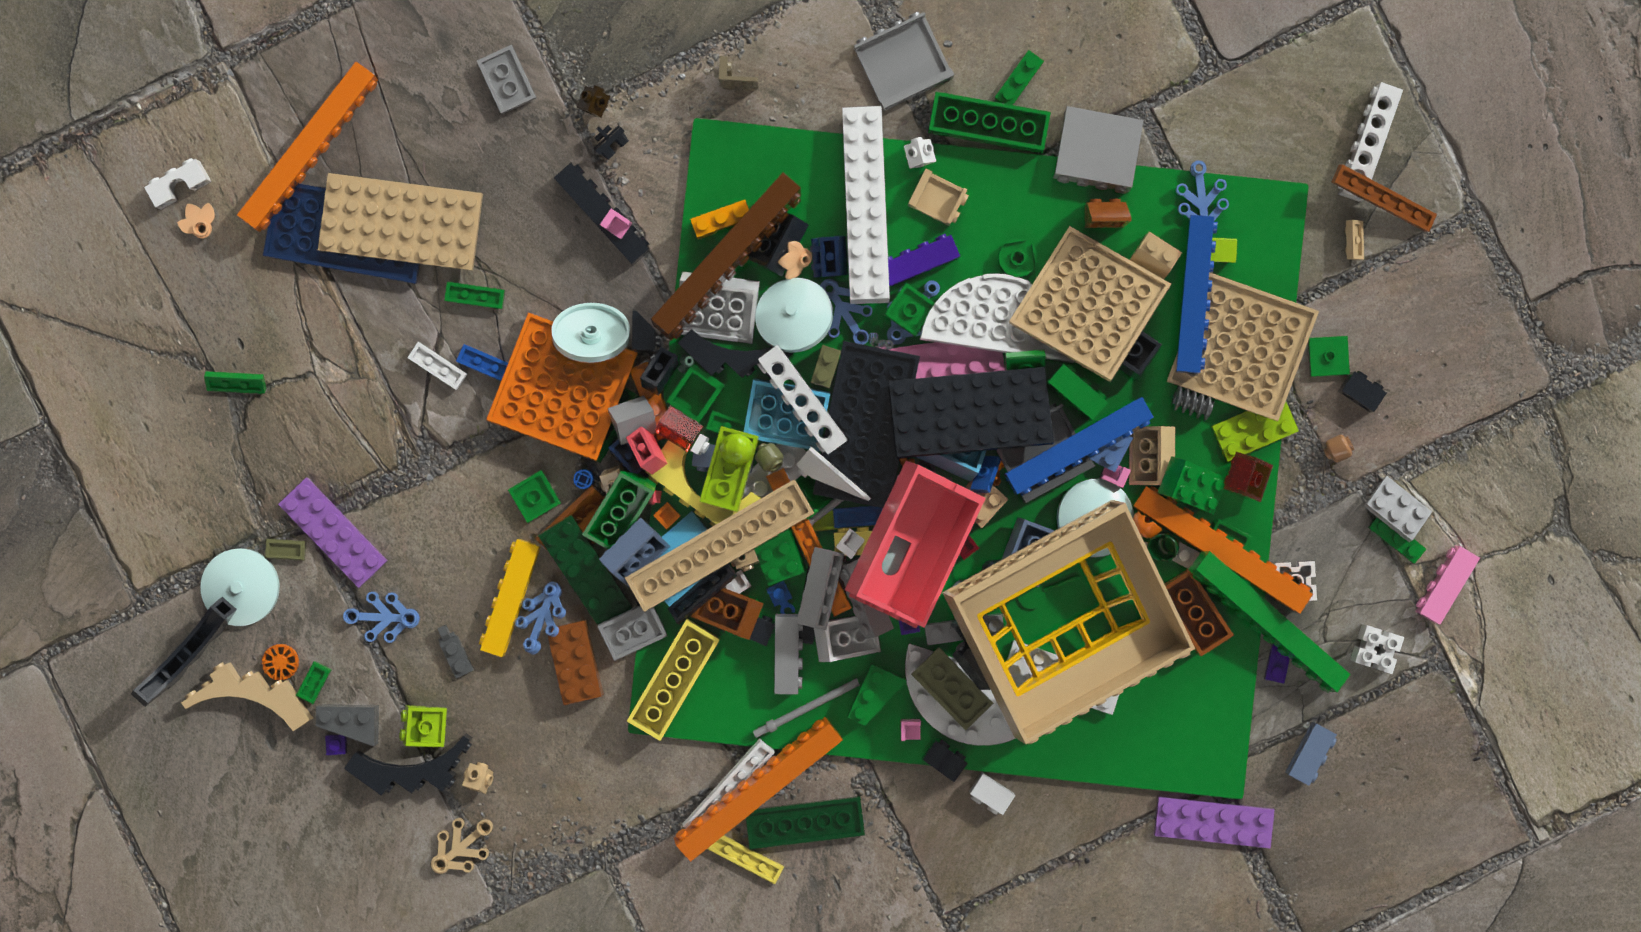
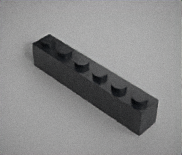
M570 162L554 179L634 266L650 251L647 247L650 245L643 236L639 238L634 233L637 229L632 224L622 239H619L600 225L609 210L613 209L608 204L611 200L604 193L600 195L596 191L598 186L591 178L586 180L583 176L585 172L578 164L574 166ZM617 207L613 209L620 215L624 216Z

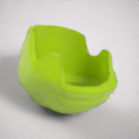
M733 433L722 440L719 451L721 457L727 463L741 465L748 463L753 457L754 445L746 436Z

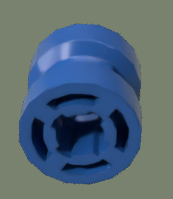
M579 470L573 478L574 484L580 489L589 488L594 484L595 480L593 473L589 470Z

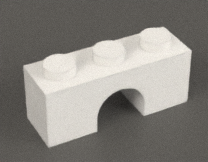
M188 159L178 169L172 168L160 179L157 177L148 182L149 185L144 188L155 208L162 210L178 201L174 194V187L178 182L185 181L189 189L194 191L211 182L200 161Z

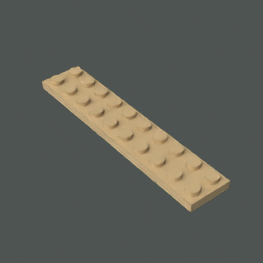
M794 479L630 574L625 579L643 611L646 612L813 515L814 511Z

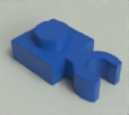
M784 580L766 589L774 606L781 605V614H785L784 609L786 607L791 608L793 613L795 612V607L787 601L792 596Z

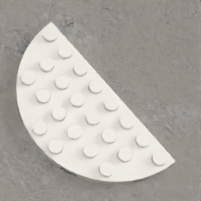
M984 274L983 276L968 278L951 287L936 301L930 310L920 340L1003 353L1044 349L1045 359L1068 363L1074 362L1009 324L1010 319L1032 284L1022 278L1006 274Z
M912 644L908 645L905 673L909 693L920 714L933 728L951 739L972 745H994L1015 739L991 689L981 691L994 704L965 730L911 675L934 651ZM948 656L966 674L953 657ZM1015 682V684H1016V686H1017V688H1018L1021 684Z

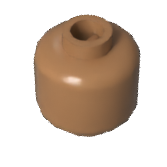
M1339 434L1326 441L1327 448L1324 449L1328 460L1332 458L1334 462L1339 463L1350 458L1352 451L1355 449L1348 436L1345 437Z

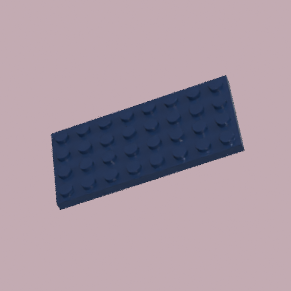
M298 183L294 188L293 195L282 203L280 212L276 215L274 214L270 219L263 256L417 284L420 264L318 250L326 188Z

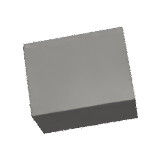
M645 396L607 409L621 445L628 443L626 437L641 426L652 434L658 432L654 411Z

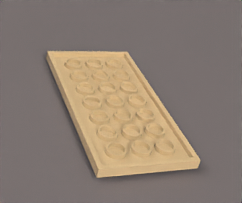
M328 173L318 250L473 271L483 194Z

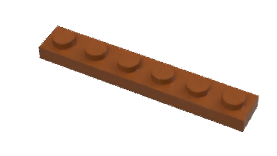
M1343 164L1338 165L1331 183L1425 232H1430L1437 216L1436 213Z

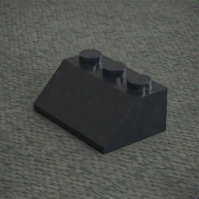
M787 213L788 216L782 223L778 222L774 226L775 231L771 236L763 238L760 248L748 255L749 261L779 276H783L786 270L778 263V260L788 253V242L797 241L800 243L809 226L801 219Z

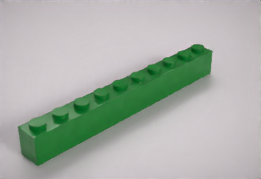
M1202 551L1188 569L1193 573L1192 577L1198 582H1203L1210 593L1217 594L1224 605L1232 607L1239 618L1245 619L1250 623V628L1263 634L1265 641L1274 644L1280 654L1288 656L1294 666L1299 669L1302 668L1306 672L1305 675L1309 679L1317 681L1323 691L1338 693L1351 674L1213 553Z

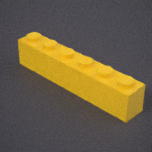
M522 539L512 542L509 551L512 555L510 561L507 560L504 565L503 571L506 573L504 579L501 578L498 583L497 589L500 591L498 597L493 599L491 608L494 609L492 615L487 617L485 623L487 630L485 634L482 633L479 645H482L481 651L500 657L505 656L515 627V621L518 618L541 548L540 545Z

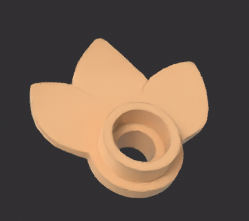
M207 203L201 209L196 205L187 204L185 209L186 219L177 222L179 228L186 234H194L201 239L207 238L212 232L211 223L215 219L212 205ZM205 226V231L201 233L200 227Z
M797 241L788 242V253L778 260V263L787 269L785 273L786 279L798 277L803 268L807 267L812 261V253L808 249L803 248L801 243Z

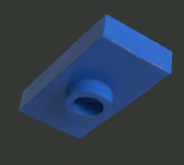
M984 456L980 471L973 479L970 488L972 492L990 493L1001 462L998 456Z

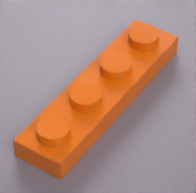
M644 362L632 368L631 375L640 397L645 396L654 411L658 431L655 434L657 439L661 441L672 436V434H676L677 431L662 394L660 393L658 396L641 385L640 377L649 365V362Z

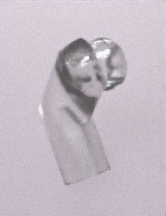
M878 333L868 334L869 345L887 350L893 348L891 340H878Z

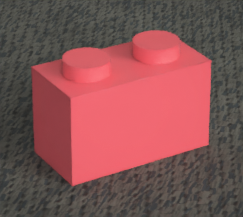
M642 426L626 437L640 467L653 475L668 464L654 435Z

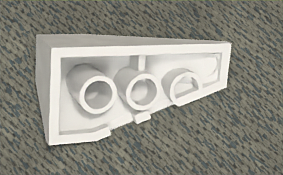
M812 447L796 464L799 467L797 471L805 478L810 476L813 479L869 501L871 499Z

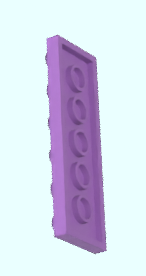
M305 478L278 504L358 588L388 561L309 478Z
M1158 796L1154 835L1271 848L1275 810L1271 808Z

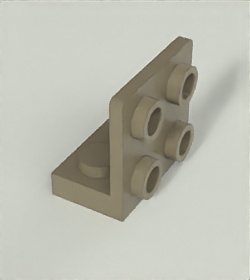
M720 56L719 83L720 86H723V89L734 90L735 87H743L745 91H754V88H759L758 78L732 76V62H729L728 56Z

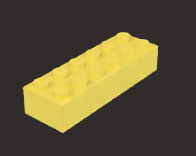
M687 618L627 722L661 741L721 638Z

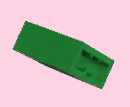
M693 363L666 401L670 404L668 408L677 414L679 411L686 415L684 419L694 425L695 422L700 424L725 388V385ZM693 373L716 388L698 416H695L674 401Z

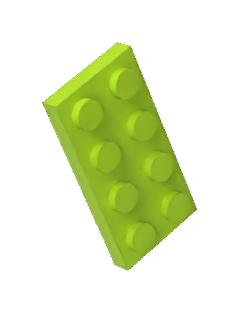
M1287 402L1284 404L1278 422L1245 411L1211 426L1226 462L1299 431Z
M721 426L700 502L738 512L754 455L748 463L733 465L727 463L721 457L719 447L726 436L737 433L751 440L754 445L753 454H755L759 436Z

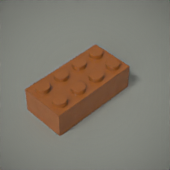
M1186 569L1164 583L1195 647L1194 651L1197 655L1203 656L1234 635L1200 582L1192 577L1193 573Z
M587 619L557 626L559 628L558 635L551 637L547 634L563 705L602 697L604 693Z

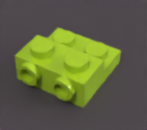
M405 705V710L401 711V721L404 722V729H400L399 739L403 741V745L444 747L447 708Z

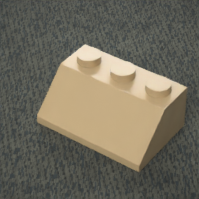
M1145 426L1142 429L1136 427L1132 429L1134 433L1130 435L1133 437V440L1129 447V469L1131 470L1129 485H1161L1171 456L1175 457V427Z

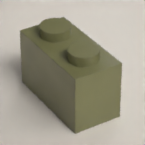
M822 345L812 377V384L830 389L841 354L840 350Z

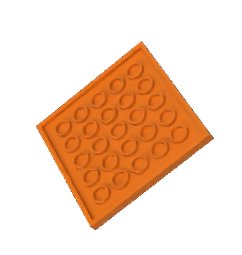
M528 312L486 420L597 461L612 423L607 409L619 404L638 353L625 348L620 354L609 360L594 363L569 359L561 354L553 344V321Z

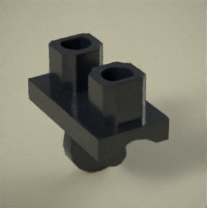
M609 125L603 130L598 126L596 129L599 134L594 138L599 143L593 149L599 155L601 154L609 160L615 154L610 145L615 141L620 147H623L629 140L624 134L625 131L619 125L613 130Z

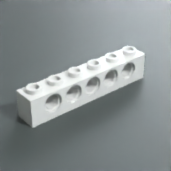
M1382 82L1372 88L1370 93L1371 103L1370 105L1367 104L1363 113L1366 116L1364 123H1360L1357 134H1359L1358 140L1354 141L1350 152L1353 153L1351 160L1348 159L1345 166L1371 180L1400 101L1402 89ZM1378 101L1385 103V110L1378 107ZM1372 119H1376L1379 122L1378 128L1372 126ZM1366 137H1369V138L1372 139V141H1373V145H1372V146L1366 145V143H1365V138H1366ZM1360 155L1366 158L1365 165L1359 162L1358 158ZM1338 186V189H1340L1338 195L1358 202L1364 200Z
M778 345L758 359L760 363L757 365L764 374L767 372L770 375V383L775 389L779 388L783 393L781 398L787 405L791 404L795 409L793 414L798 421L803 420L806 424L804 429L809 436H815L818 441L816 445L822 453L826 451L827 454H830L847 441L845 435ZM779 363L783 366L781 374L773 372L772 367L774 364ZM788 379L793 380L795 383V388L792 390H787L784 387V382ZM797 396H805L807 403L804 406H799L796 403ZM811 411H815L818 414V420L815 422H811L807 418V414ZM827 427L830 430V435L828 437H821L819 429Z

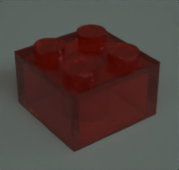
M1236 452L1231 460L1229 474L1225 478L1224 489L1239 496L1261 502L1273 465L1257 457Z

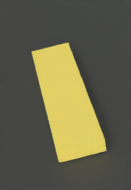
M725 835L707 848L773 884H776L784 868L783 865Z

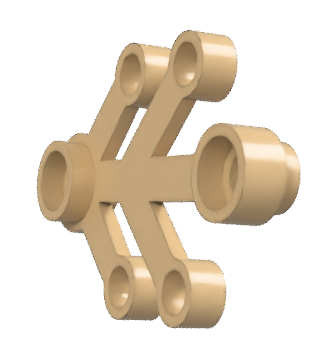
M456 818L452 822V827L454 828L452 850L447 854L446 841L450 838L449 832L442 830L437 835L439 841L438 854L431 860L432 870L438 874H443L448 869L463 870L467 873L471 872L474 869L473 861L466 860L463 863L451 860L456 856L475 857L480 860L487 859L489 856L487 848L483 847L479 850L466 848L481 835L490 834L493 830V823L488 819H482L477 824V829L460 842L461 830L465 822L462 818ZM460 821L461 827H456L455 822ZM482 824H488L489 829L484 830L482 828ZM441 833L446 834L447 838L445 840L441 839ZM480 851H485L486 857L480 856ZM439 860L444 862L443 867L438 865ZM470 863L471 869H466L465 864Z

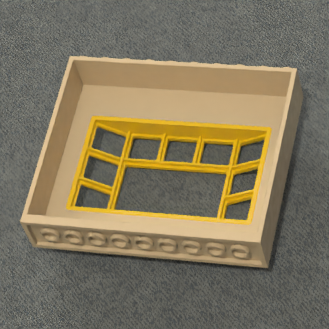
M1116 500L1106 502L942 592L1013 736L1024 744L1035 743L1039 739L1038 737L1043 734H1050L1059 725L1070 723L1075 716L1088 713L1091 707L1104 704L1107 698L1123 693V689L1139 684L1141 679L1155 675L1160 668L1171 666L1174 663L1173 661L1189 656L1190 652L1195 649L1126 503ZM1108 548L1117 567L1093 576L1085 559ZM1080 563L1099 602V606L1025 646L1005 603L1073 565ZM1121 574L1129 593L1106 602L1097 582ZM1133 600L1141 619L1118 627L1109 610L1110 607ZM999 607L1007 624L991 636L983 616ZM1104 612L1112 631L1091 642L1083 622ZM1077 626L1085 646L1065 657L1056 637ZM1011 631L1019 651L1004 662L996 646V641ZM1050 641L1059 660L1038 672L1029 653ZM1023 656L1032 676L1017 688L1008 668Z

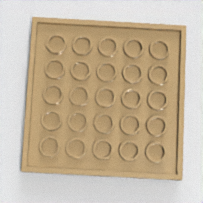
M1069 226L1013 314L1009 324L1111 382L1170 288L1171 283Z
M1209 272V280H1212V290L1207 293V300H1211L1210 311H1206L1205 319H1209L1208 331H1204L1207 347L1206 350H1202V358H1205V369L1201 370L1200 374L1176 372V355L1167 382L1278 422L1319 311Z

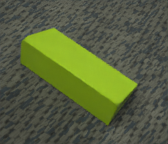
M1212 238V241H1216L1215 253H1211L1210 261L1235 263L1237 239Z

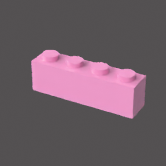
M1455 545L1454 548L1451 547L1446 554L1447 559L1445 563L1438 567L1436 578L1434 581H1430L1424 598L1421 597L1416 604L1417 609L1415 612L1435 624L1440 625L1480 559L1461 546Z

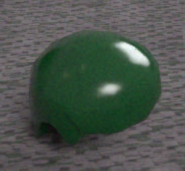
M1167 532L1158 533L1148 541L1147 545L1151 558L1156 562L1173 560L1178 555L1180 548L1177 538Z

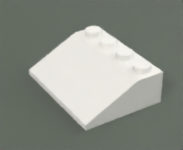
M682 272L679 287L692 273ZM732 278L730 281L726 280L722 284V290L716 296L713 294L709 298L710 303L704 310L700 309L695 314L697 315L696 319L690 325L687 323L682 328L684 332L681 335H686L692 329L704 338L752 344L760 281Z

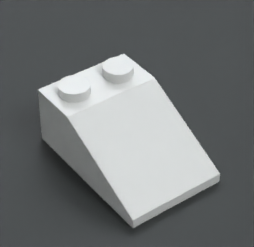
M856 616L829 620L827 630L814 628L819 662H832L881 652L878 636L865 638L860 630L861 625Z

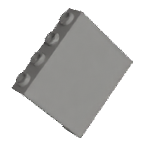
M915 12L909 16L908 20L904 22L901 20L891 24V28L887 30L882 28L874 32V36L868 39L863 37L857 40V44L854 45V50L883 111L954 78V73L949 68L925 18V12L921 14Z
M1067 106L1064 112V123L1053 178L1062 183H1069V181L1077 182V185L1084 187L1093 185L1100 190H1107L1109 188L1115 189L1117 193L1124 194L1130 192L1134 180L1144 120Z

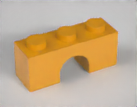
M742 200L690 219L697 239L716 234L717 231L735 226L748 212L749 208L746 200Z

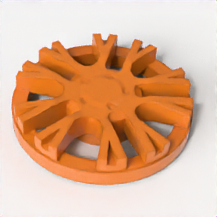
M286 644L273 645L263 655V670L274 680H286L292 677L298 669V655L292 647ZM278 647H284L283 654L279 653ZM288 650H290L291 653L288 656H286L285 654ZM268 654L272 656L271 661L266 660ZM294 656L295 662L290 663L289 657ZM271 662H272V665H273V666H269V667L266 666L267 663H271ZM288 665H291V666L294 667V669H291V668H289V667H287V666H288ZM271 668L275 669L274 674L269 672ZM287 669L290 674L284 676L283 670ZM278 670H280V677H277Z

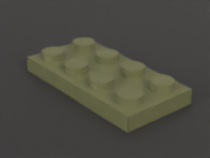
M939 647L911 673L965 730L994 704Z

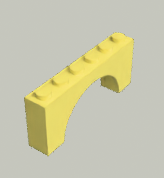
M672 434L661 450L668 464L653 475L646 471L649 475L648 479L657 484L658 482L665 486L663 490L671 496L676 494L680 497L679 502L687 508L691 505L696 509L694 513L702 519L706 516L711 520L710 525L712 526L737 513L700 502V496L692 489L685 474V459L691 446ZM750 492L741 500L738 512L761 498L755 493Z

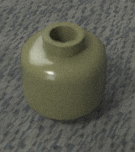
M762 443L757 447L755 460L764 471L774 472L783 465V453L774 443Z

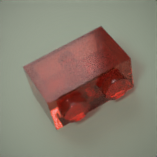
M670 406L659 420L655 432L688 452L699 437L703 426L696 420L683 414L680 410Z

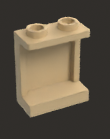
M925 169L908 206L950 226L951 222L956 223L960 214L957 210L960 204L964 206L969 195L966 194V188L963 189Z

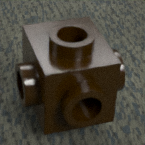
M596 85L593 88L585 86L580 95L577 108L590 115L602 118L608 106L610 96L605 94V90Z

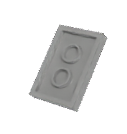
M512 44L477 60L501 114L537 99Z
M1388 476L1383 477L1364 505L1365 508L1408 542L1413 541L1432 513L1431 510Z
M639 605L598 624L599 631L614 661L667 637V633L654 607L644 612Z

